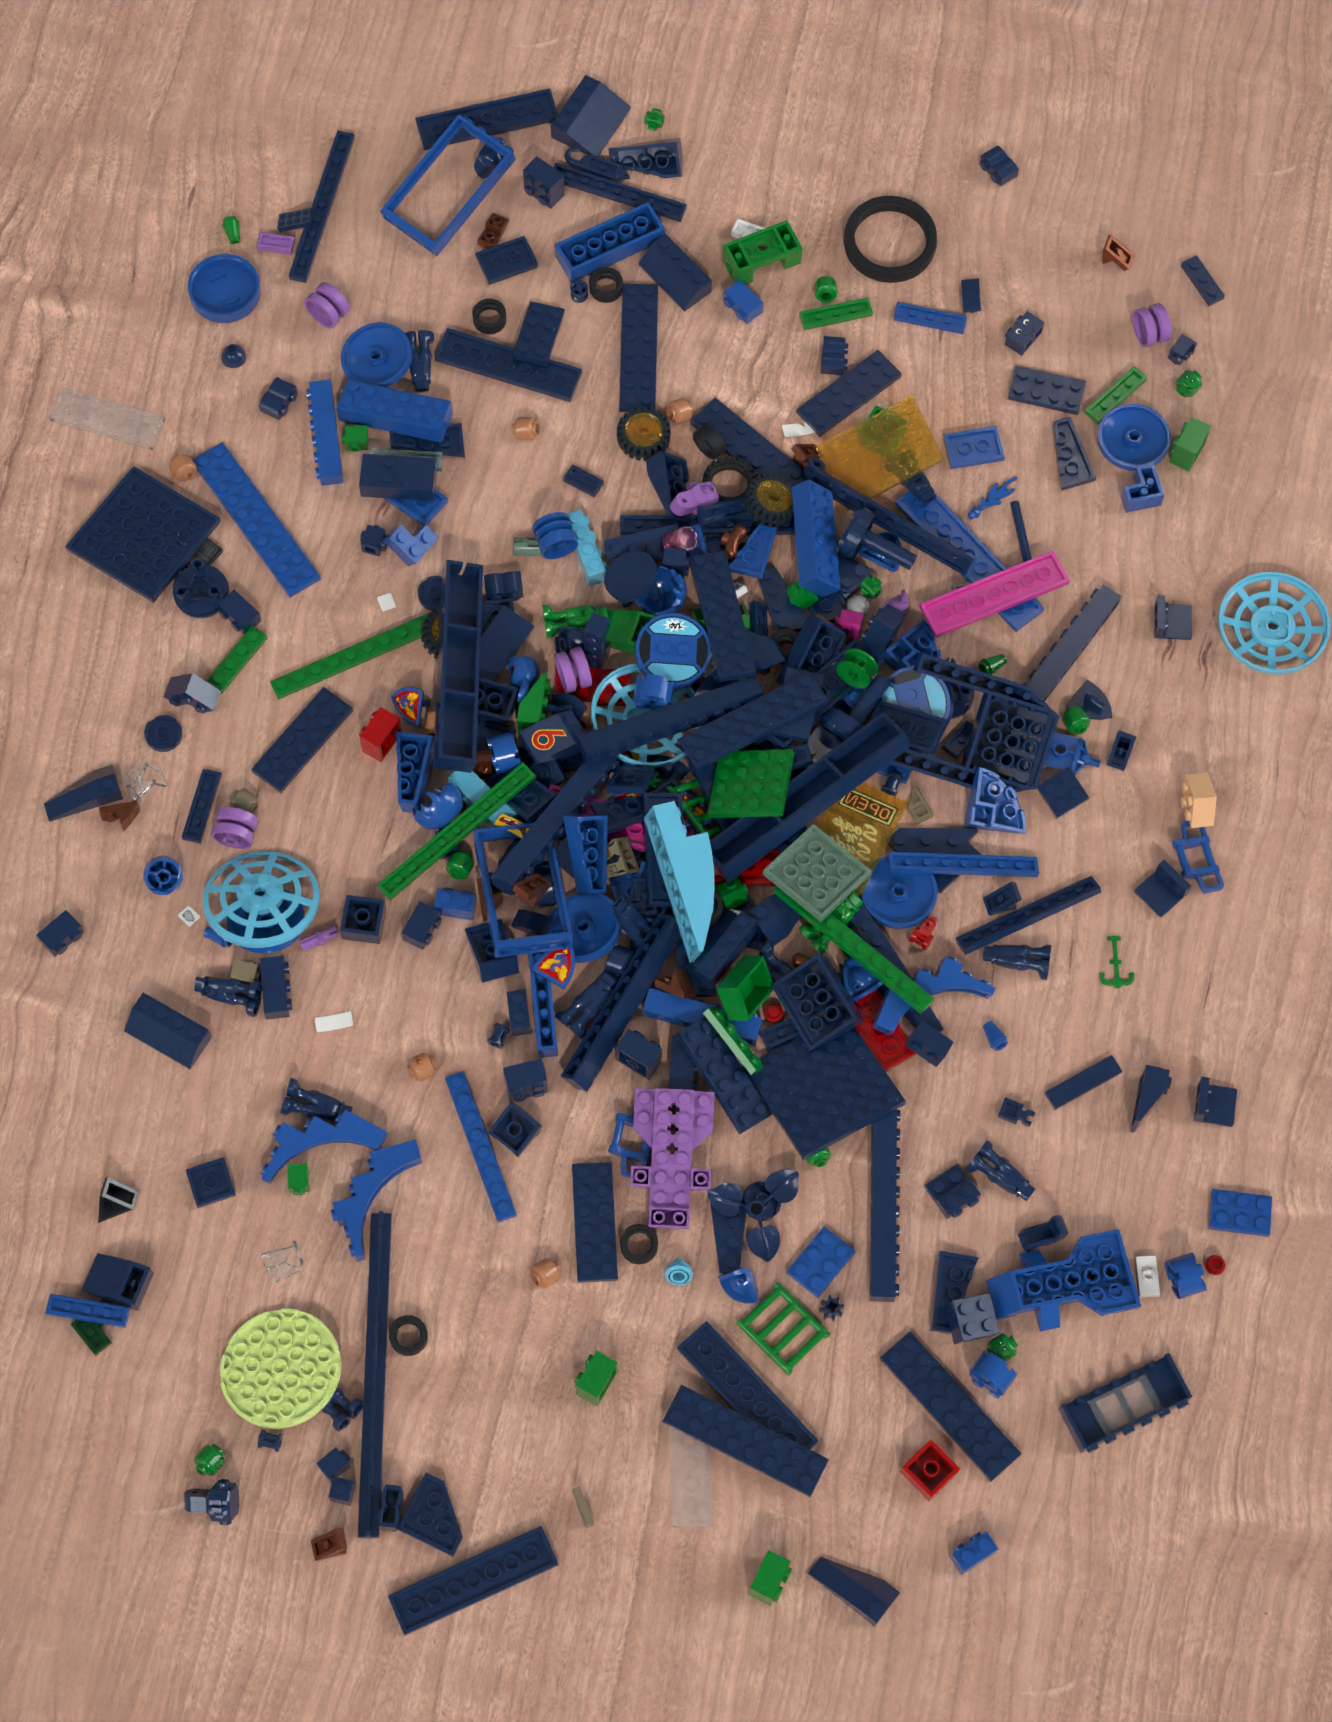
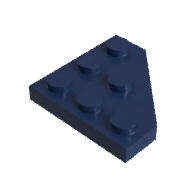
M425 1473L397 1530L454 1557L463 1537L445 1482Z

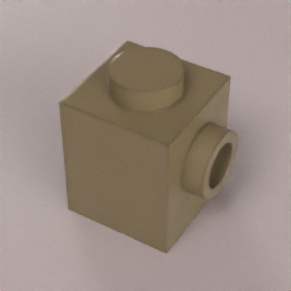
M235 960L230 979H236L242 983L260 982L261 972L259 971L258 964L254 961Z

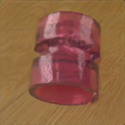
M687 526L668 532L664 536L663 545L665 548L692 550L697 545L696 532Z

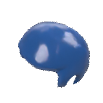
M658 566L656 583L658 590L662 593L661 599L654 602L649 594H647L643 598L636 600V604L642 606L644 613L656 617L667 613H677L683 606L687 596V586L682 575L678 574L674 569Z
M447 783L442 789L436 788L434 791L439 794L430 791L426 793V795L432 798V801L428 799L427 806L421 803V811L413 809L412 813L419 825L430 830H438L448 826L458 817L463 807V799L455 784Z

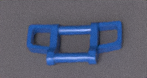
M1189 821L1183 822L1181 825L1182 839L1172 842L1173 849H1176L1183 870L1181 872L1183 878L1195 879L1204 894L1222 890L1224 883L1220 875L1219 866L1215 863L1209 845L1210 839L1207 836L1205 827H1199L1201 837L1188 839L1186 827H1190ZM1202 846L1208 867L1190 868L1184 850ZM1215 874L1218 885L1206 887L1201 877Z
M634 1110L631 1117L626 1114L616 1113L615 1120L617 1122L612 1144L609 1145L608 1149L609 1153L622 1158L621 1175L627 1178H631V1173L625 1171L626 1159L643 1162L642 1166H646L650 1159V1155H648L650 1147L644 1140L641 1153L619 1147L624 1125L633 1127Z

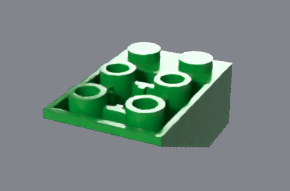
M607 609L608 618H610V629L605 642L610 643V648L635 655V645L640 631L645 624L656 616L641 611Z
M547 672L540 676L519 704L517 717L518 733L544 720L548 714L546 707L548 705V698H550L551 687L550 679H547Z

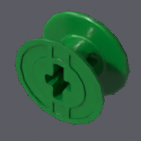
M855 648L848 649L844 655L845 661L837 664V674L845 683L852 687L866 688L870 684L869 676H873L878 672V665L868 653Z

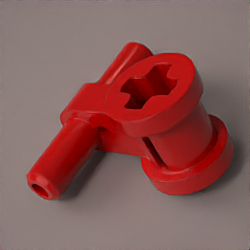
M933 916L927 917L921 928L918 926L915 928L909 938V942L918 944L922 947V950L926 951L934 939V936L931 934L938 923V919Z

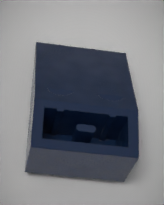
M97 1253L81 1291L138 1311L154 1273L150 1267Z

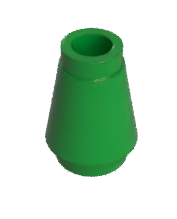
M235 216L224 218L222 227L230 244L240 243L239 220Z
M1003 654L984 658L978 663L979 671L992 675L1004 666L1007 660Z

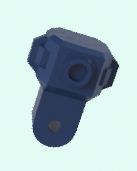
M220 1479L211 1489H189L184 1492L185 1510L188 1512L207 1513L211 1521H217L220 1525H229L239 1511L238 1487L236 1483H230L228 1479Z

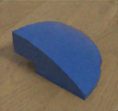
M922 620L885 650L881 658L889 667L897 671L905 667L914 666L918 653H924L940 659L941 654L940 650H937L936 638L930 626L925 620Z
M979 767L971 788L964 826L998 832L1026 833L1024 810L1020 809L1017 801L1018 796L1010 785H1006L998 774Z

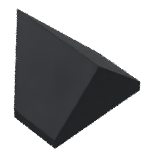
M105 1177L99 1197L98 1223L134 1210L139 1191Z

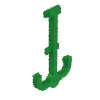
M1107 936V940L1112 941L1113 960H1110V964H1114L1115 979L1107 981L1104 979L1105 974L1099 973L1100 982L1103 985L1113 986L1116 989L1121 988V986L1131 985L1134 981V972L1128 974L1130 978L1128 981H1122L1119 978L1118 964H1122V960H1118L1117 941H1121V936Z

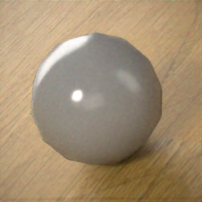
M857 595L848 600L846 610L864 613V616H866L870 605L865 597Z

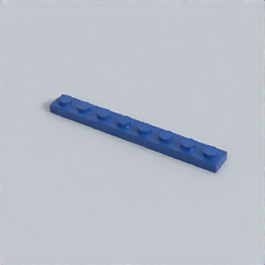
M889 852L887 855L889 872L1012 877H1038L1039 875L1037 857Z
M464 1071L445 1077L446 1084L496 1220L500 1223L516 1217L514 1206Z

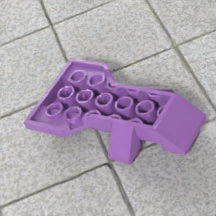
M635 1088L633 1129L652 1149L651 1167L631 1166L630 1186L650 1189L648 1227L689 1229L690 1191L711 1190V1169H691L692 1151L713 1133L714 1092ZM672 1105H676V1108L680 1109L679 1112H676V1115H672V1112L668 1111V1108H672ZM671 1125H675V1128L679 1129L678 1132L675 1131L674 1135L671 1134V1131L667 1130L668 1127L671 1128ZM674 1145L675 1148H678V1151L670 1154V1151L666 1150V1148Z

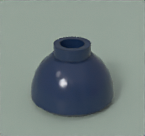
M237 344L226 346L221 353L222 363L229 368L242 366L246 361L244 349Z

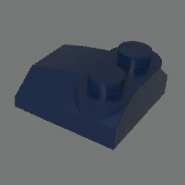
M840 556L838 558L840 590L838 592L846 602L861 589L860 584L865 578H872L873 576L865 565L859 564L855 559L851 560Z
M511 1101L487 1133L510 1149L515 1156L519 1157L531 1141L540 1134L543 1125L527 1111Z

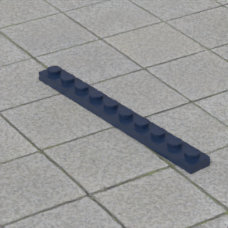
M337 130L311 208L313 210L312 226L305 227L289 273V280L307 283L355 139L353 133Z
M819 468L814 470L810 480L832 491L833 500L854 512L856 509L863 507L872 510L877 514L874 524L965 576L968 573L974 558Z
M620 515V535L633 534L673 524H678V535H684L682 528L698 524V515H684L683 521L670 518L668 515ZM743 515L701 526L703 535H724L726 530L732 533L734 527L738 525L746 527V535H752L761 523V520L756 522L754 520L755 516ZM794 517L788 524L782 527L779 525L776 535H795Z

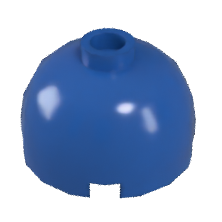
M156 856L146 864L143 870V879L146 886L153 893L168 895L180 887L183 880V872L173 858Z

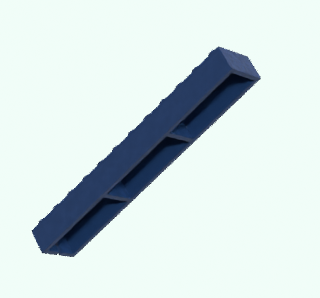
M446 560L442 569L433 768L471 773L476 764L483 565L466 563L462 575H459L463 562Z
M882 712L789 782L783 816L742 817L710 841L714 868L728 883L910 748L911 745L906 733L896 723L894 724V721Z

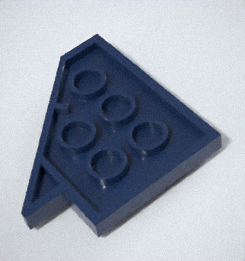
M899 828L886 840V844L895 852L981 855L969 843L978 833L977 829ZM933 874L936 879L938 892L941 894L960 875Z

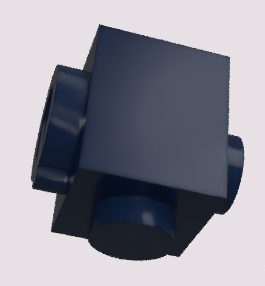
M367 525L366 530L362 531L360 537L362 552L380 557L381 552H385L387 549V545L382 541L387 536L385 529L378 525Z

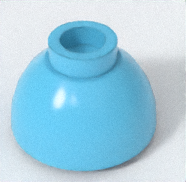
M682 1258L674 1259L665 1270V1279L674 1285H685L693 1278L690 1265Z

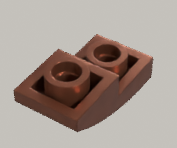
M492 213L485 224V230L477 240V245L486 249L497 246L509 219Z

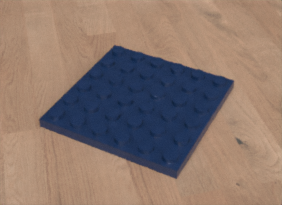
M133 466L65 547L72 554L154 603L220 524L221 519Z
M856 1028L813 1051H809L804 1040L799 1036L760 1057L764 1068L755 1074L750 1075L743 1066L749 1079L803 1161L906 1104V1100Z

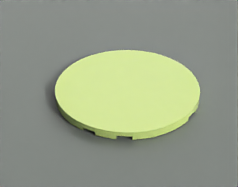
M290 1308L261 1313L244 1323L228 1342L220 1363V1380L223 1394L231 1408L241 1418L256 1426L281 1429L301 1424L321 1411L337 1388L342 1366L338 1343L329 1328L312 1314Z

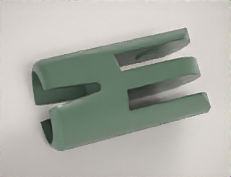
M515 537L513 539L514 556H542L538 546L539 542L536 538Z

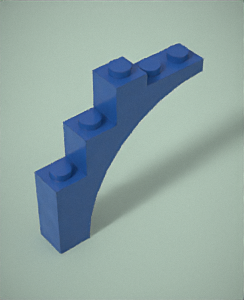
M950 956L940 961L935 976L929 970L919 969L912 978L916 984L931 996L943 992H964L988 999L995 991V987H992L988 981L977 980L968 972L962 973L963 964L959 963L958 959ZM887 988L872 1028L887 1035L892 1034L900 1019L911 1006L891 989Z
M347 1110L343 1114L341 1112L338 1114L334 1122L337 1124L336 1127L314 1116L312 1120L309 1119L304 1127L305 1133L283 1122L282 1126L278 1125L273 1133V1136H275L274 1141L280 1144V1146H275L270 1155L272 1160L269 1165L265 1164L260 1173L263 1175L261 1179L270 1184L277 1173L291 1159L319 1145L352 1143L366 1146L375 1151L379 1150L388 1133Z
M416 1139L369 1152L371 1159L367 1161L372 1172L351 1177L353 1184H350L349 1187L351 1195L354 1197L333 1202L334 1209L331 1210L333 1221H338L339 1227H344L346 1238H351L352 1244L348 1246L351 1257L355 1256L357 1262L365 1260L362 1245L363 1228L373 1200L381 1189L395 1176L411 1167L422 1164Z

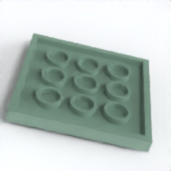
M813 824L763 870L762 874L822 922L871 875L872 870Z

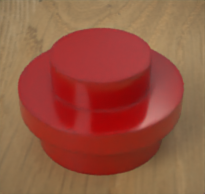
M769 1004L764 1009V1017L768 1022L776 1023L782 1019L783 1009L778 1004Z
M1211 1255L1205 1261V1269L1211 1275H1219L1225 1269V1261L1218 1255Z

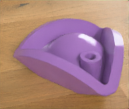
M901 590V595L898 594L887 600L881 608L883 609L889 604L902 612L909 606L906 590Z

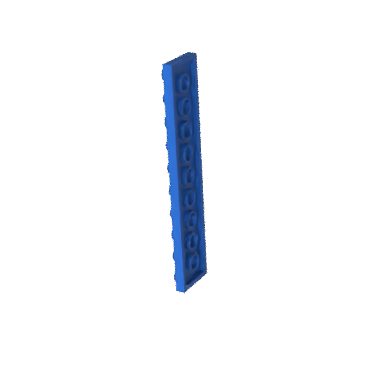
M223 442L192 459L196 464V470L289 598L321 580L316 569Z
M908 491L895 501V505L912 523L974 558L968 573L965 576L962 575L968 582L974 583L1007 569L937 495L935 500L924 504ZM1033 598L998 614L1017 632L1044 611V607Z

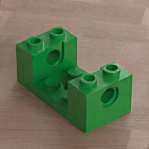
M788 220L723 244L722 261L733 282L736 283L741 280L745 285L753 282L754 270L780 260L784 269H788L801 264L802 246ZM765 246L767 247V249L761 251L758 249V247Z

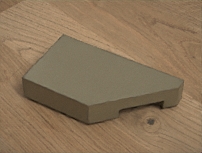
M915 786L907 810L915 824L918 825L932 818L934 814L917 786Z
M576 1487L572 1492L577 1502L578 1510L585 1527L594 1526V1521L580 1487Z

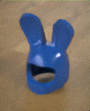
M527 656L512 657L507 660L508 670L511 674L509 681L511 686L518 687L519 704L540 678V668L537 661Z

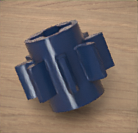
M829 1295L827 1301L821 1300V1304L824 1307L819 1308V1312H824V1320L828 1317L834 1322L836 1316L842 1317V1312L839 1310L844 1308V1304H839V1297L832 1299L831 1295ZM829 1305L835 1308L834 1312L828 1309Z

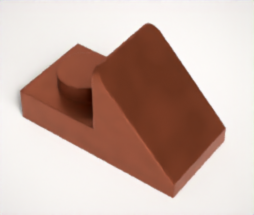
M1109 235L1103 248V264L1113 261L1122 270H1129L1135 255L1116 238Z
M795 444L791 448L795 453L792 460L802 469L808 466L807 462L810 458H818L820 460L825 458L815 444Z
M490 750L476 751V764L472 771L481 780H486L492 775Z
M137 801L102 806L99 807L102 821L113 822L120 819L122 829L125 831L139 814L140 807Z
M536 873L514 884L512 891L518 894L527 904L534 907L548 891L552 883Z
M479 878L477 879L482 919L487 921L481 879ZM503 894L493 895L495 910L502 903Z
M674 970L672 977L664 976L663 979H655L653 986L681 998H695L696 994L686 970Z
M337 1528L311 1540L315 1561L344 1555L347 1552L343 1528Z

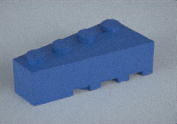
M396 731L398 803L403 812L413 813V809L421 811V803H424L434 759L435 740L431 735Z
M597 814L563 815L577 892L590 894L606 893L608 816Z

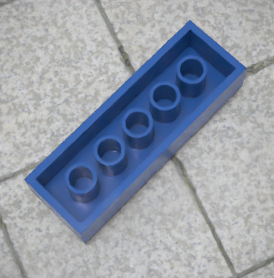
M647 202L554 244L555 257L572 283L592 274L599 268L610 266L649 248L652 243L665 235V227L650 203Z
M347 380L336 407L339 421L356 425H367V427L384 431L390 430L398 434L440 443L443 442L453 416L451 401L353 380Z
M808 479L792 487L799 586L821 597H825L840 590L832 491Z

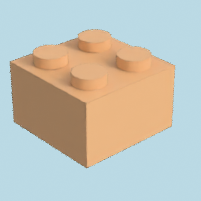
M1208 772L1185 774V782L1182 783L1183 797L1180 798L1181 808L1185 809L1186 821H1189L1191 828L1214 826L1217 796Z

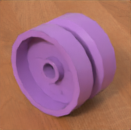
M322 282L314 290L315 293H311L305 299L304 305L318 323L333 329L340 321V318H343L350 311V305L337 288L329 283Z
M1157 303L1149 306L1148 309L1143 307L1134 310V330L1142 347H1150L1155 345L1156 342L1160 344L1171 339V322L1163 304Z
M580 646L570 649V659L564 651L554 654L557 672L565 693L576 691L577 683L581 688L592 686L589 665Z
M219 808L211 837L216 842L231 848H250L254 840L253 832L256 831L258 826V818L252 813L239 808Z

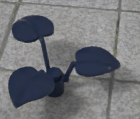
M784 1169L770 1174L765 1181V1188L771 1194L762 1201L755 1200L750 1204L741 1202L744 1196L743 1191L734 1183L721 1184L707 1193L711 1205L723 1216H736L739 1213V1206L748 1208L752 1216L757 1217L760 1228H754L749 1232L747 1245L753 1254L766 1262L771 1261L776 1255L780 1245V1234L773 1225L763 1227L761 1215L765 1211L764 1204L773 1196L780 1203L792 1201L798 1192L799 1173L795 1170Z

